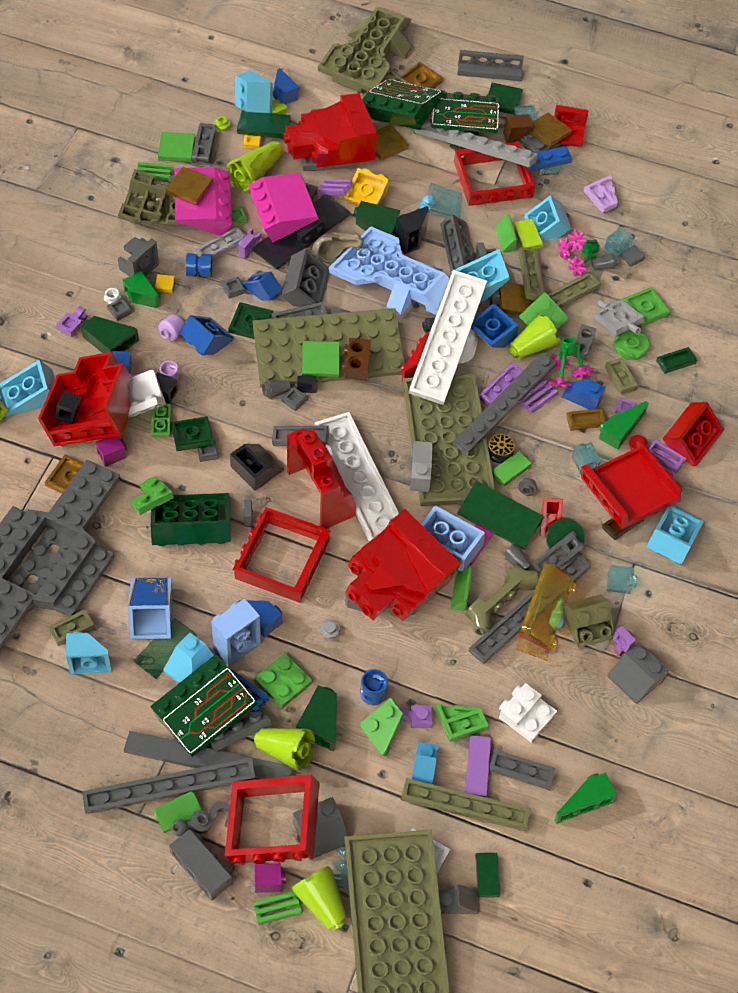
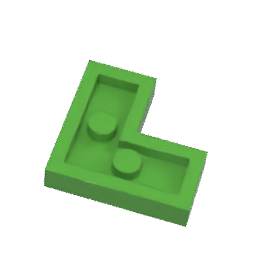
M546 292L542 293L518 316L528 326L542 313L543 317L547 316L556 330L569 319Z
M155 476L139 484L144 494L138 495L130 503L133 509L139 515H142L173 499L174 496L172 491Z

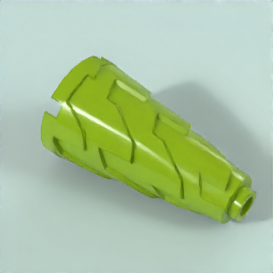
M271 141L260 148L232 159L226 166L229 167L227 171L230 172V182L237 189L242 187L243 190L241 191H249L248 185L262 178L273 164L281 158L283 145L280 142Z

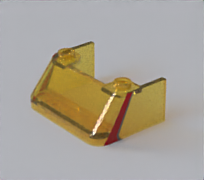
M547 561L544 563L520 631L516 648L517 651L546 661L550 649H555L558 638L555 637L569 594L574 595L577 586L574 583L573 577L553 563Z

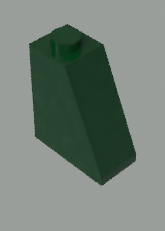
M361 201L359 207H355L353 216L356 217V225L365 231L371 226L394 236L396 220L400 216V210Z
M93 316L81 325L83 338L101 353L112 351L125 352L139 341L138 330L135 327Z
M318 685L296 725V729L312 730L315 736V742L313 743L333 752L336 744L337 693L329 687Z

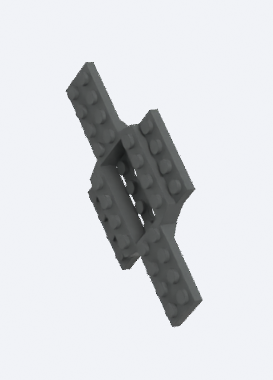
M86 460L49 512L30 509L26 512L12 506L0 522V650L23 617L35 607L55 610L68 617L77 613L114 558L113 552L98 546L96 541L86 531L95 514L121 479L120 474L90 460ZM45 528H47V531H45V533H44V535L42 536V538L40 539V541H39V542L37 543V545L33 548V550H32V552L30 553V555H29V556L27 557V559L23 562V564H22V566L20 567V569L17 571V573L15 574V576H13L12 579H11V581L9 582L8 579L10 578V576L13 574V572H14L15 569L18 567V565L20 564V562L23 560V558L25 557V555H26V554L28 553V551L31 549V547H32L33 544L36 542V540L38 539V537L41 535V533L43 532V530H44ZM51 545H57L59 550L56 553H50L48 548ZM35 575L38 577L35 583L30 584L26 581L29 576Z

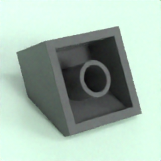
M638 642L620 659L607 677L635 704H638L664 681L669 669Z
M333 797L318 802L314 858L345 846L344 837L348 835L342 815ZM303 809L293 812V824L299 837L301 836Z

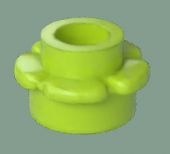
M221 116L215 119L214 125H216L218 131L225 132L229 129L231 122L228 118Z

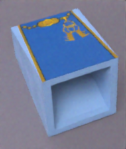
M131 578L128 602L130 639L171 638L172 578Z

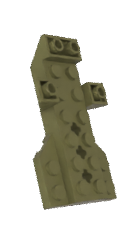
M376 7L369 18L355 23L348 33L349 37L354 38L353 40H349L348 43L342 45L339 43L332 45L319 64L318 71L332 76L333 82L358 92H362L363 89L370 91L384 82L390 73V66L385 58L388 51L390 50V53L405 58L412 48V45L401 33L407 29L412 18L383 7Z

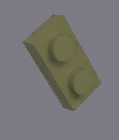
M623 358L606 362L605 368L620 394L637 389L638 384Z
M84 609L48 628L56 644L60 646L66 643V634H72L73 632L86 633L95 629V626Z

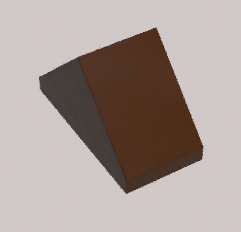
M525 114L506 117L503 130L506 143L516 142L535 128L531 116Z

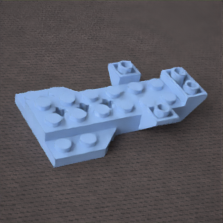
M371 226L361 235V238L364 240L361 248L349 247L328 268L330 274L352 284L376 283L392 290L387 303V309L395 308L396 313L400 315L412 304L411 299L425 305L426 311L437 315L450 280L441 268L402 255L397 237Z

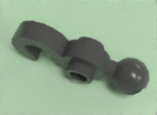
M220 802L214 804L209 813L203 810L196 811L190 821L186 822L183 819L175 821L172 825V832L178 837L189 829L199 834L206 833L213 824L215 814L219 811L226 813L227 820L224 825L228 828L230 805Z

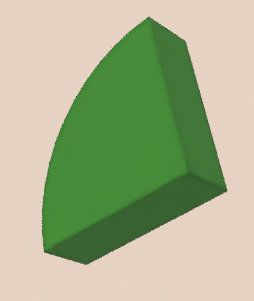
M242 206L232 208V221L247 223V217Z

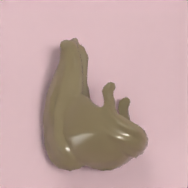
M331 232L317 239L313 245V252L322 262L334 263L343 250L348 247L359 249L362 247L364 240L358 233L353 235Z

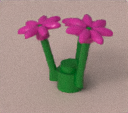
M575 229L574 235H568L572 241L568 243V238H565V240L560 238V245L557 247L560 249L559 256H563L564 260L567 259V256H571V250L576 252L577 249H580L584 254L588 255L587 258L579 261L577 256L574 257V260L568 259L571 264L568 266V269L573 270L574 276L579 274L581 277L583 272L587 271L583 264L592 258H596V253L599 252L600 246L596 239H583L585 232L582 231L579 234L578 230Z
M563 338L558 356L551 354V358L556 361L555 367L557 366L560 374L557 380L550 379L548 382L550 385L563 388L572 386V384H569V381H564L565 377L563 375L564 369L569 368L567 365L569 360L566 357L572 356L575 351L579 366L577 367L578 370L571 371L574 374L573 378L580 376L583 379L585 375L591 376V372L595 370V368H590V365H583L580 344L576 343L575 338Z

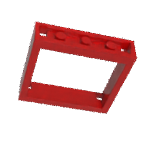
M520 142L505 143L506 145H513L522 149ZM470 149L455 150L454 164L468 206L533 197L535 183L531 172L527 166L517 164L524 185L472 192L464 165L501 161L503 159Z
M265 507L263 513L257 517L255 529L252 528L249 533L248 543L242 546L241 557L239 560H235V565L232 569L235 579L300 603L329 544L331 530ZM269 523L317 541L295 587L246 570Z
M313 775L232 782L225 857L232 864H240L241 866L249 862L255 864H264L265 861L283 863L289 859L302 861L305 858H314L320 782ZM304 792L300 844L239 849L244 797Z

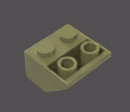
M600 594L564 604L566 621L576 647L579 648L614 638L610 601Z

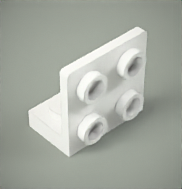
M154 370L131 377L128 384L130 388L127 394L131 401L128 417H135L166 405Z

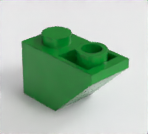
M142 271L122 280L124 292L132 303L154 308L160 307V294L157 289L152 287L149 277H145Z

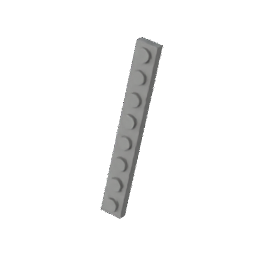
M429 120L425 121L420 130L414 129V133L530 167L538 160V154L530 150H523L513 145H506L500 141L489 140L486 137H479L459 130L432 128V122Z

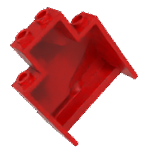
M360 93L340 95V101L327 108L313 109L310 113L301 114L299 125L286 126V133H283L284 143H287V151L292 155L293 160L311 158L317 168L374 161L376 158L377 131Z
M113 352L79 357L73 372L56 375L38 417L40 424L54 447L122 436L127 424L131 404L127 396L131 376L124 363H118ZM63 391L82 396L79 411L73 424L54 418L56 406Z
M304 427L287 434V474L291 475L303 469H306L320 492L319 526L327 529L355 517L356 503L353 495L346 488L334 460L315 430L307 431Z
M404 509L389 521L385 530L352 556L347 566L358 577L349 584L345 593L372 620H375L385 610L390 608L396 617L404 621L450 582L461 563Z

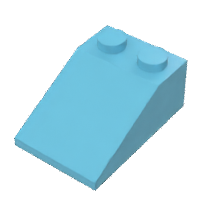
M500 249L455 269L456 271L487 281L480 303L484 302L510 280Z
M38 360L0 383L1 403L8 409L4 417L43 407L55 380L53 370L49 366Z
M671 505L667 507L646 547L650 548L654 553L667 557L672 562L682 564L704 521Z

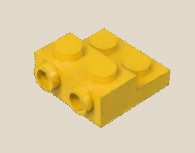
M358 168L352 180L354 185L344 199L356 205H359L361 201L379 205L390 186L389 179L381 174L375 175L368 169L362 170Z

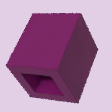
M119 437L95 442L97 453L105 467L126 458L125 450H127V446L123 439L120 440Z
M281 863L254 864L255 893L282 892V884H286V872L281 871Z

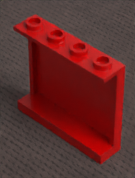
M640 439L637 440V448L598 467L591 469L588 464L581 467V479L621 529L681 501V485L673 480L670 472L662 467L659 459L651 454L649 447L644 445Z

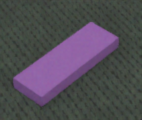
M514 363L510 364L479 394V399L489 406L524 370Z
M470 735L465 793L482 797L487 796L491 738Z

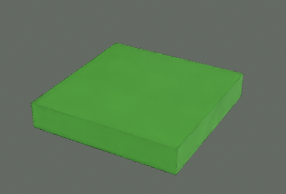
M161 132L158 160L192 162L195 134Z
M652 287L622 299L644 316V322L639 324L640 328L670 316L671 313Z
M303 341L302 376L339 377V342Z

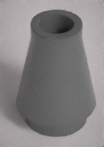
M609 252L591 261L594 271L615 269L619 265L615 252Z
M266 380V382L262 383L264 397L271 398L290 390L288 380Z
M513 544L503 553L506 557L505 560L512 565L518 564L524 570H528L531 567L520 546L517 547Z

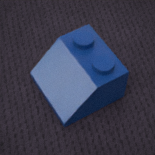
M492 304L476 316L471 326V329L491 347L505 348L518 336V324L495 304Z
M190 315L179 332L184 337V341L193 345L201 355H214L234 340L228 332L210 317Z

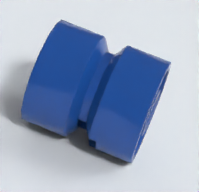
M187 253L186 276H197L199 273L201 277H211L212 254H202L198 257L195 253Z
M370 669L363 674L360 695L366 704L372 706L379 705L386 699L388 678L384 672L378 669Z

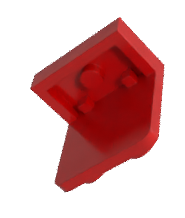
M556 105L554 117L572 130L571 135L559 141L558 144L576 147L583 145L589 110Z

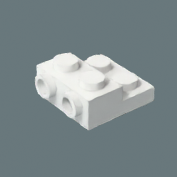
M525 683L522 687L518 685L512 692L513 698L510 701L506 699L501 704L499 719L532 743L553 719L557 710L541 699L542 695Z

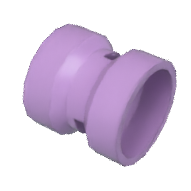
M164 361L160 365V373L176 379L178 382V365L174 361Z

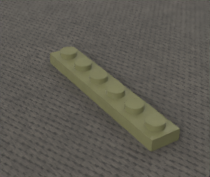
M408 778L405 780L401 801L522 831L527 829L531 810L530 808Z

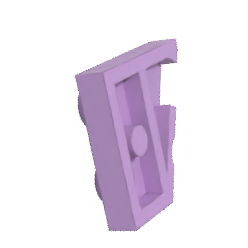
M611 175L584 187L583 192L602 213L617 207L618 202L615 196V189L612 186Z

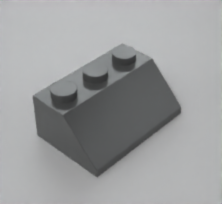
M307 249L292 255L281 297L296 307L322 302L329 267Z

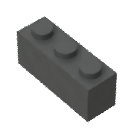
M189 829L169 845L170 854L212 901L232 884V872L225 864L222 866L217 861L218 856L211 848L208 850L203 845L204 840L198 833L194 834Z

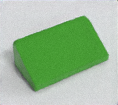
M506 214L496 225V232L502 252H513L516 249L517 237L509 214Z
M470 567L461 571L455 577L451 609L466 610L472 576V568Z
M191 791L154 809V814L163 833L172 830V825L175 821L180 819L186 822L190 821L194 812L201 810L194 792Z

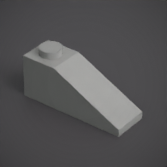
M414 441L410 482L411 491L429 492L433 444L431 442Z

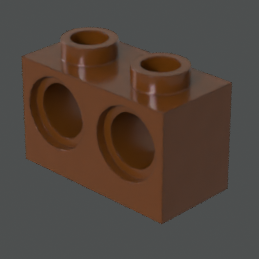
M349 338V345L345 344L344 355H347V360H343L342 371H346V379L367 381L371 340Z

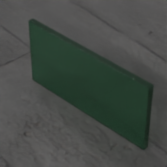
M174 618L171 622V638L154 639L133 662L157 679L164 672L163 669L175 647L189 633H192L195 637H197V634Z

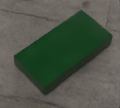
M686 347L658 356L656 361L663 373L667 374L694 365L697 359L690 348Z
M476 853L478 898L500 897L497 853Z

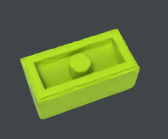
M533 219L514 223L524 248L537 250L544 246Z

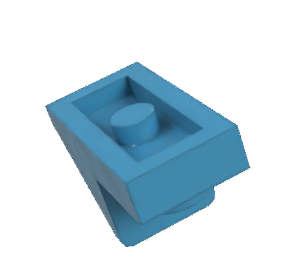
M418 742L412 780L433 784L438 745Z

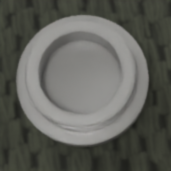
M325 620L320 625V634L326 639H334L340 632L339 624L334 620Z

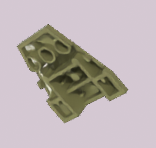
M134 169L125 202L121 205L118 218L134 223L184 225L175 221V197L166 194V188L169 184L166 182L161 184L155 180L156 176Z

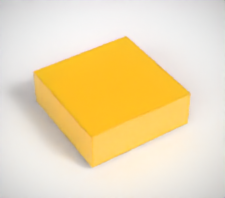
M245 135L243 148H260L262 137Z
M157 274L155 289L158 292L172 294L175 276Z

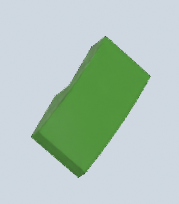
M166 404L152 410L151 436H170L171 404Z

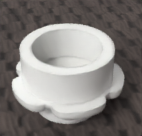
M109 288L105 291L104 301L109 304L121 298L120 292L116 288Z

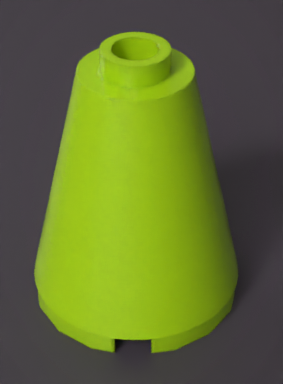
M541 313L510 343L509 352L514 358L521 359L555 347L561 343L560 337L556 338L555 333L557 330L547 316L543 317Z
M262 728L255 734L254 743L257 749L296 771H301V768L305 769L311 761L314 748H311V741L315 742L312 730Z
M329 865L292 887L297 897L327 929L332 928L335 931L345 925L343 920L347 916L333 871Z

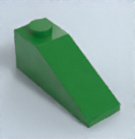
M645 401L611 416L607 422L604 421L599 428V431H601L599 439L618 450L646 414L649 403Z
M599 773L590 775L557 812L554 819L555 823H560L614 803L617 794L607 774L599 775Z

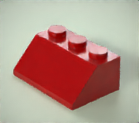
M695 402L689 404L662 439L666 446L686 457L685 462L692 466H697L724 429L708 402Z

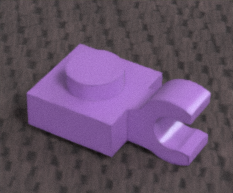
M253 228L248 230V235L241 239L238 244L239 257L243 259L248 257L253 250L254 244L261 239V232L253 235Z
M79 306L73 314L68 312L56 324L57 328L72 337L83 325L82 321L87 318V315L84 313L86 309Z
M623 626L615 632L613 640L617 645L614 650L620 656L623 651L627 653L635 644L636 640L633 634Z
M411 705L410 711L400 708L405 714L402 722H411V728L432 727L431 705Z

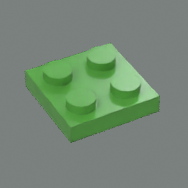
M286 653L254 678V681L281 708H284L312 684V679Z

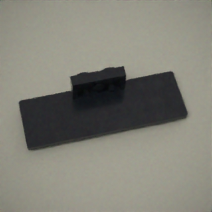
M325 194L313 203L319 218L318 220L273 243L268 236L253 247V251L275 269H278L288 262L292 255L304 250L348 217L349 211Z

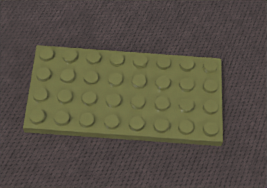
M395 308L253 321L260 388H262V383L266 382V380H288L290 385L297 384V376H302L303 341L339 342V377H316V383L350 380L345 378L346 371H342L343 360H347V355H344L345 344L349 345V338L371 340L367 378L402 375L400 371L404 364Z
M454 375L444 405L409 394L413 378H403L402 383L412 453L414 441L433 443L429 492L418 491L420 506L462 504L475 481L495 490L486 437L468 455L453 445V441L482 413L476 375Z
M432 829L345 836L358 993H450Z

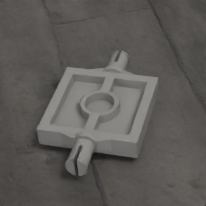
M602 299L597 302V305L602 309L594 312V319L617 336L627 330H631L636 335L640 334L641 328L637 325L644 322V316L626 302L620 300L607 304Z

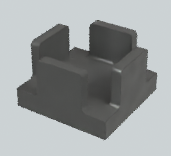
M133 237L123 246L124 250L130 253L131 256L127 260L121 256L118 258L119 270L129 277L141 271L146 277L159 265L157 241L152 238L147 241L144 238L138 239Z

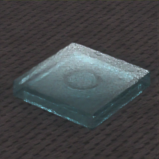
M431 183L429 185V198L427 202L429 213L448 218L453 214L460 218L462 193Z

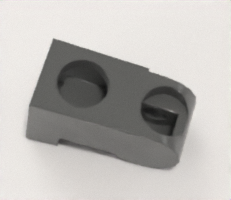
M581 324L576 343L580 344L581 357L583 360H586L597 328ZM583 331H589L591 335L584 333ZM575 351L572 356L577 358V354Z

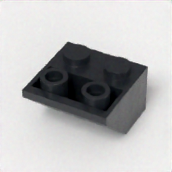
M428 206L397 217L395 237L399 239L400 249L404 255L421 247L427 231Z
M243 444L230 454V467L254 491L284 470L260 444Z

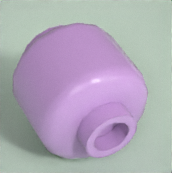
M174 314L167 316L159 323L160 335L168 341H175L181 336L179 332L185 324L184 320Z

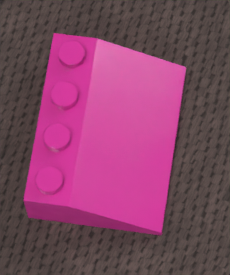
M216 167L189 168L212 177L213 183L197 205L175 197V221L217 235L226 233L232 225L230 172ZM181 168L175 169V176L178 174Z
M301 173L262 177L248 185L263 228L272 243L319 219Z

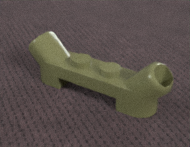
M518 564L506 573L505 585L486 602L479 597L466 611L465 616L473 622V632L478 635H484L491 629L490 616L494 612L498 613L507 600L511 601L519 589H536L539 585V573L537 571L524 570Z

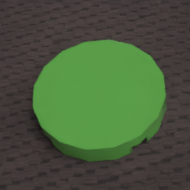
M627 330L615 336L614 339L615 351L621 357L628 360L643 358L650 347L648 337L642 331L636 335L631 330Z

